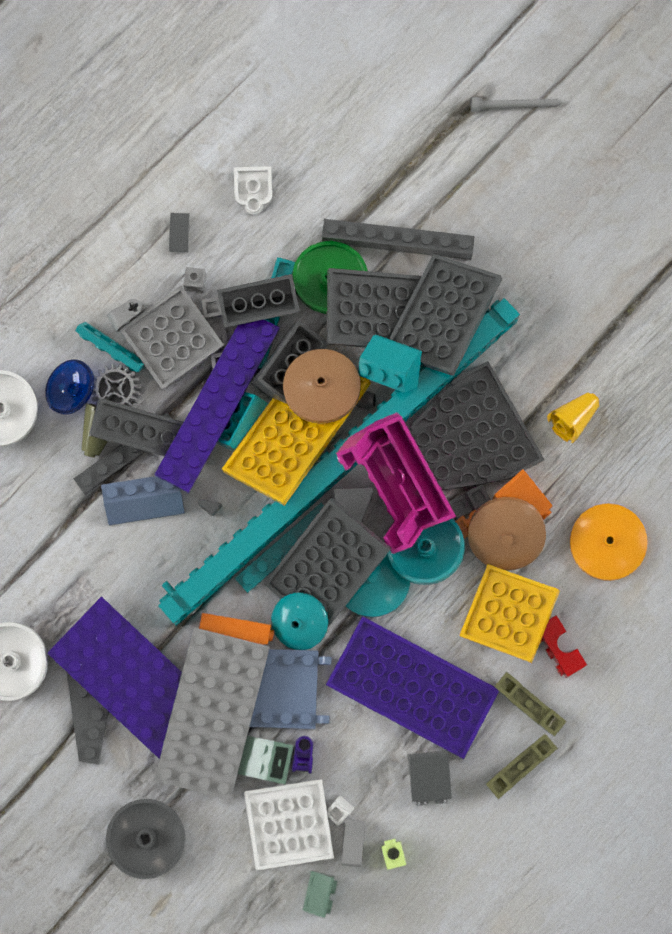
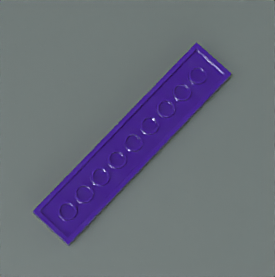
M264 319L239 324L236 327L155 472L156 477L190 493L278 334L280 327Z

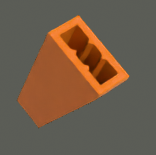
M202 613L199 627L202 630L268 646L269 641L273 642L275 631L271 630L272 626L269 624Z

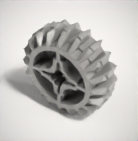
M111 364L110 370L107 366H104V373L98 370L97 372L100 376H93V379L97 381L96 383H90V386L95 388L90 390V394L94 395L91 398L93 402H98L99 398L106 400L119 398L122 401L120 404L133 407L131 402L138 403L135 396H141V393L136 391L141 389V385L137 384L140 380L138 377L134 378L136 375L134 371L129 373V367L123 370V365L119 364L118 369H116L115 364ZM118 375L125 378L112 381L109 377ZM105 382L108 389L105 395L101 397V386ZM130 382L131 390L128 397H126L123 390L126 384ZM110 384L116 386V388L119 386L118 389L121 395L118 392L115 393V391L112 393L113 390Z

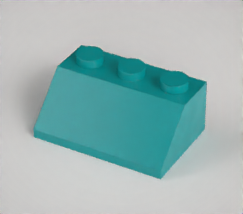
M373 335L360 356L359 376L403 393L418 387L422 351L379 335Z
M245 392L217 444L234 452L268 403L257 395Z

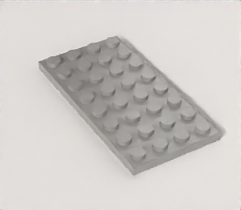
M194 627L154 781L231 800L270 649L269 646Z

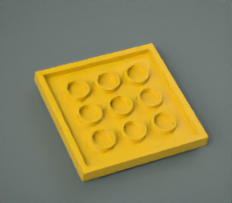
M487 564L459 636L532 663L560 590Z

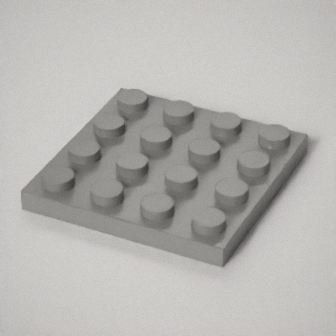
M182 286L119 329L163 391L209 359L211 355L216 354L225 347Z

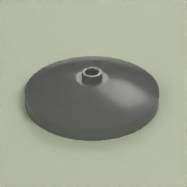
M139 799L127 803L114 814L106 832V847L109 857L120 871L134 878L152 879L167 873L178 863L185 847V830L180 817L170 806L154 799ZM145 835H149V842L143 840Z

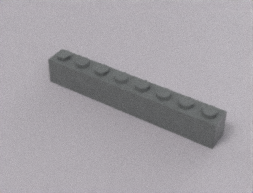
M324 219L322 242L336 241L354 247L424 255L436 254L442 257L467 260L472 259L475 236L332 219Z

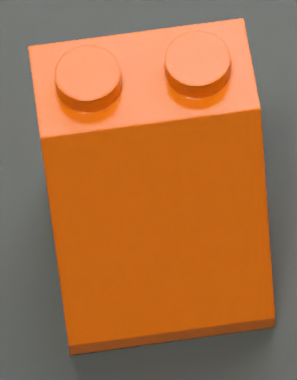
M524 469L493 496V499L499 497L522 499L533 505L539 511L543 520L552 513L550 509L553 505Z

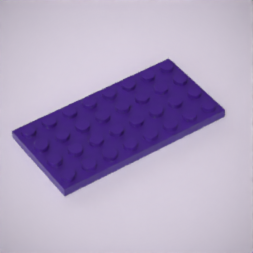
M101 596L47 654L160 759L182 672Z
M363 616L326 683V686L462 759L465 758L499 693L494 686Z

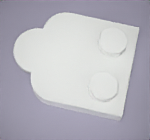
M271 166L234 167L235 200L238 204L244 206L249 214L256 215L260 213L263 205L268 204L272 200Z

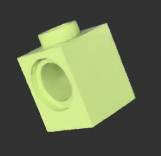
M396 838L384 841L385 845L381 846L387 870L406 865L401 841L396 842ZM390 848L398 849L399 856L396 859L388 857L387 853Z

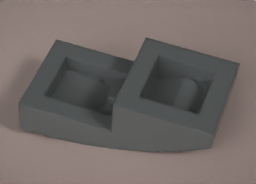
M170 213L169 252H188L190 213Z
M482 484L448 502L456 515L454 520H457L461 516H465L478 509L491 499Z

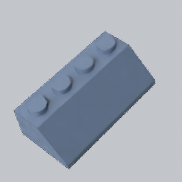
M156 476L101 485L109 526L185 514L182 490Z

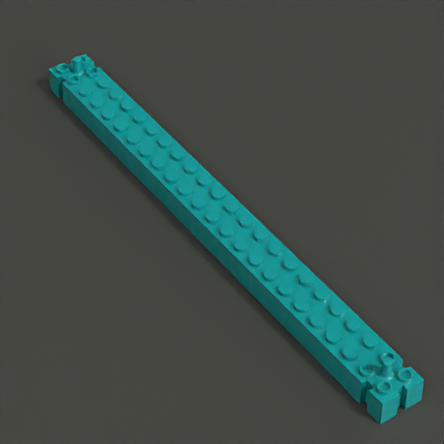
M505 298L501 301L496 300L490 306L491 309H487L454 376L422 366L419 372L418 387L404 393L395 390L388 402L385 400L377 406L378 410L373 415L369 413L362 420L361 426L353 427L348 432L349 436L345 440L340 439L334 445L333 451L330 453L328 451L319 458L320 462L316 466H312L285 506L276 501L273 504L268 503L261 510L262 514L258 517L253 516L247 522L248 526L244 530L240 528L236 531L229 543L226 541L218 548L219 552L213 556L211 554L203 561L204 565L200 569L195 568L191 571L188 580L185 582L183 580L180 581L174 588L168 581H165L162 587L167 594L159 600L161 603L158 605L159 608L178 626L190 613L195 611L358 465L355 460L352 466L345 470L337 458L336 453L349 437L372 423L394 413L401 415L404 422H407L518 322L520 314Z

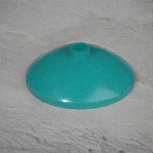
M301 592L291 593L283 597L275 605L271 616L272 629L275 630L274 634L277 639L286 647L294 650H308L318 645L325 637L328 630V615L322 603L314 596ZM297 621L299 623V627H295L293 622Z

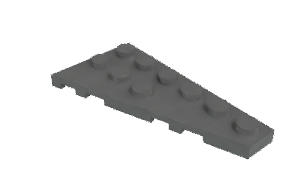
M67 673L78 759L80 762L99 765L109 711Z

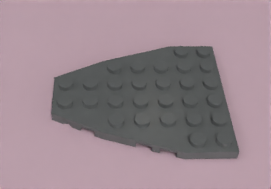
M489 361L455 378L445 391L419 416L409 430L441 490H453L512 479L522 469L526 471L545 460Z

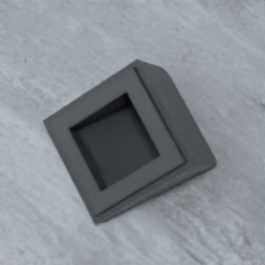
M205 500L198 501V505L213 517L222 507L221 503Z

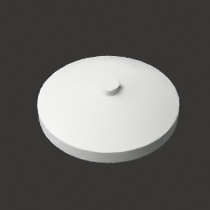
M0 370V447L17 443L31 431L37 419L38 403L32 387L26 380L13 372Z
M15 622L0 623V700H19L32 694L42 684L48 669L47 649L41 637L30 627Z

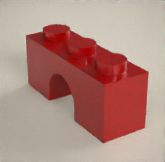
M557 615L549 619L540 643L544 642L547 647L545 649L546 654L557 663L555 668L559 675H564L567 678L587 666V663L578 649L565 653L558 648V638L567 631Z

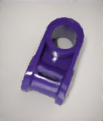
M301 736L295 744L292 772L306 771L312 774L313 741L309 736ZM307 739L310 742L309 749L302 750L299 747L300 740Z

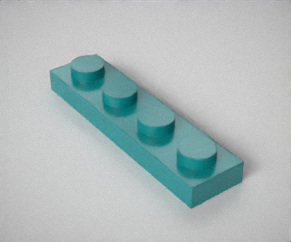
M83 322L77 326L75 332L80 334L79 336L82 339L92 342L97 349L106 351L111 355L112 359L121 361L126 367H129V370L138 373L145 368L139 356L89 323Z

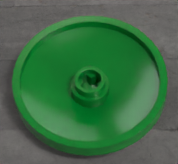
M323 241L313 244L299 255L294 264L292 277L296 295L304 305L316 312L327 314V270L329 268L368 271L361 255L352 247L341 242Z

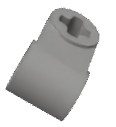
M130 299L121 306L111 310L107 317L115 330L119 332V329L145 312V308L139 300ZM133 306L137 307L136 312L133 311Z

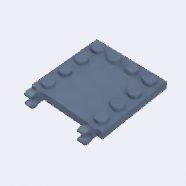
M269 649L250 727L316 729V723L329 724L330 716L316 715L318 665H332V657H318V651Z

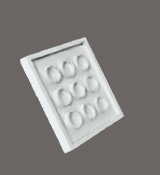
M322 779L244 791L256 871L334 858Z

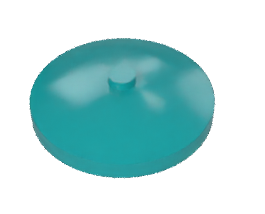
M452 518L423 529L412 547L394 554L389 551L388 558L394 570L403 579L418 585L436 584L449 578L460 566L465 551L464 537L460 527Z
M387 554L345 607L353 613L364 617L387 615L397 609L405 600L411 582L397 574Z

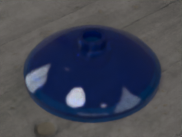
M72 359L61 363L54 369L48 378L45 388L46 402L53 411L62 415L73 414L88 402L94 389V374L89 365L81 360Z

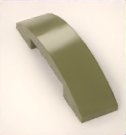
M505 672L494 686L517 708L554 737L567 722L522 686L508 672Z
M543 734L490 779L486 786L497 799L501 798L558 748L546 734Z

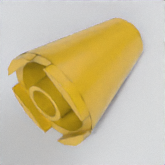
M587 392L551 411L547 415L548 423L550 421L553 423L552 430L564 441L568 442L571 440V443H574L599 408V398L594 393Z

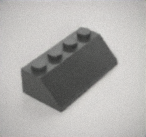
M292 274L217 290L225 327L300 312Z
M298 320L292 324L251 384L265 395L287 403L283 391V380L288 367L297 357L306 352L325 349L327 341Z

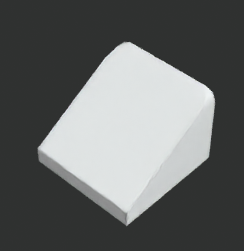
M339 796L327 809V815L335 824L340 826L354 810V807L342 796Z

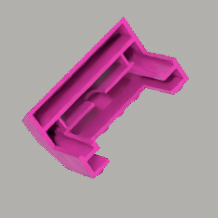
M398 413L382 418L352 435L336 453L339 463L344 466L345 470H348L355 460L359 465L362 464L366 468L370 481L376 486L379 497L383 499L388 513L395 520L383 537L384 542L392 548L390 550L392 554L412 547L423 529L456 517L403 418Z

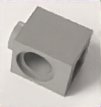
M186 267L183 284L185 291L204 293L205 269Z

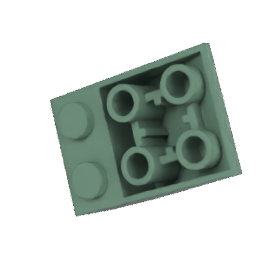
M247 736L238 774L286 784L294 745Z
M311 871L302 911L325 918L326 914L331 913L333 900H329L330 894L335 895L337 886L334 875Z

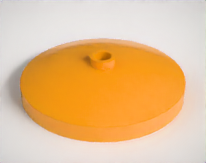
M599 504L589 508L576 520L570 534V550L578 567L587 575L603 581L619 580L633 573L642 563L647 551V534L641 520L631 510L617 504ZM608 537H610L611 541H613L612 544L607 543L606 540Z

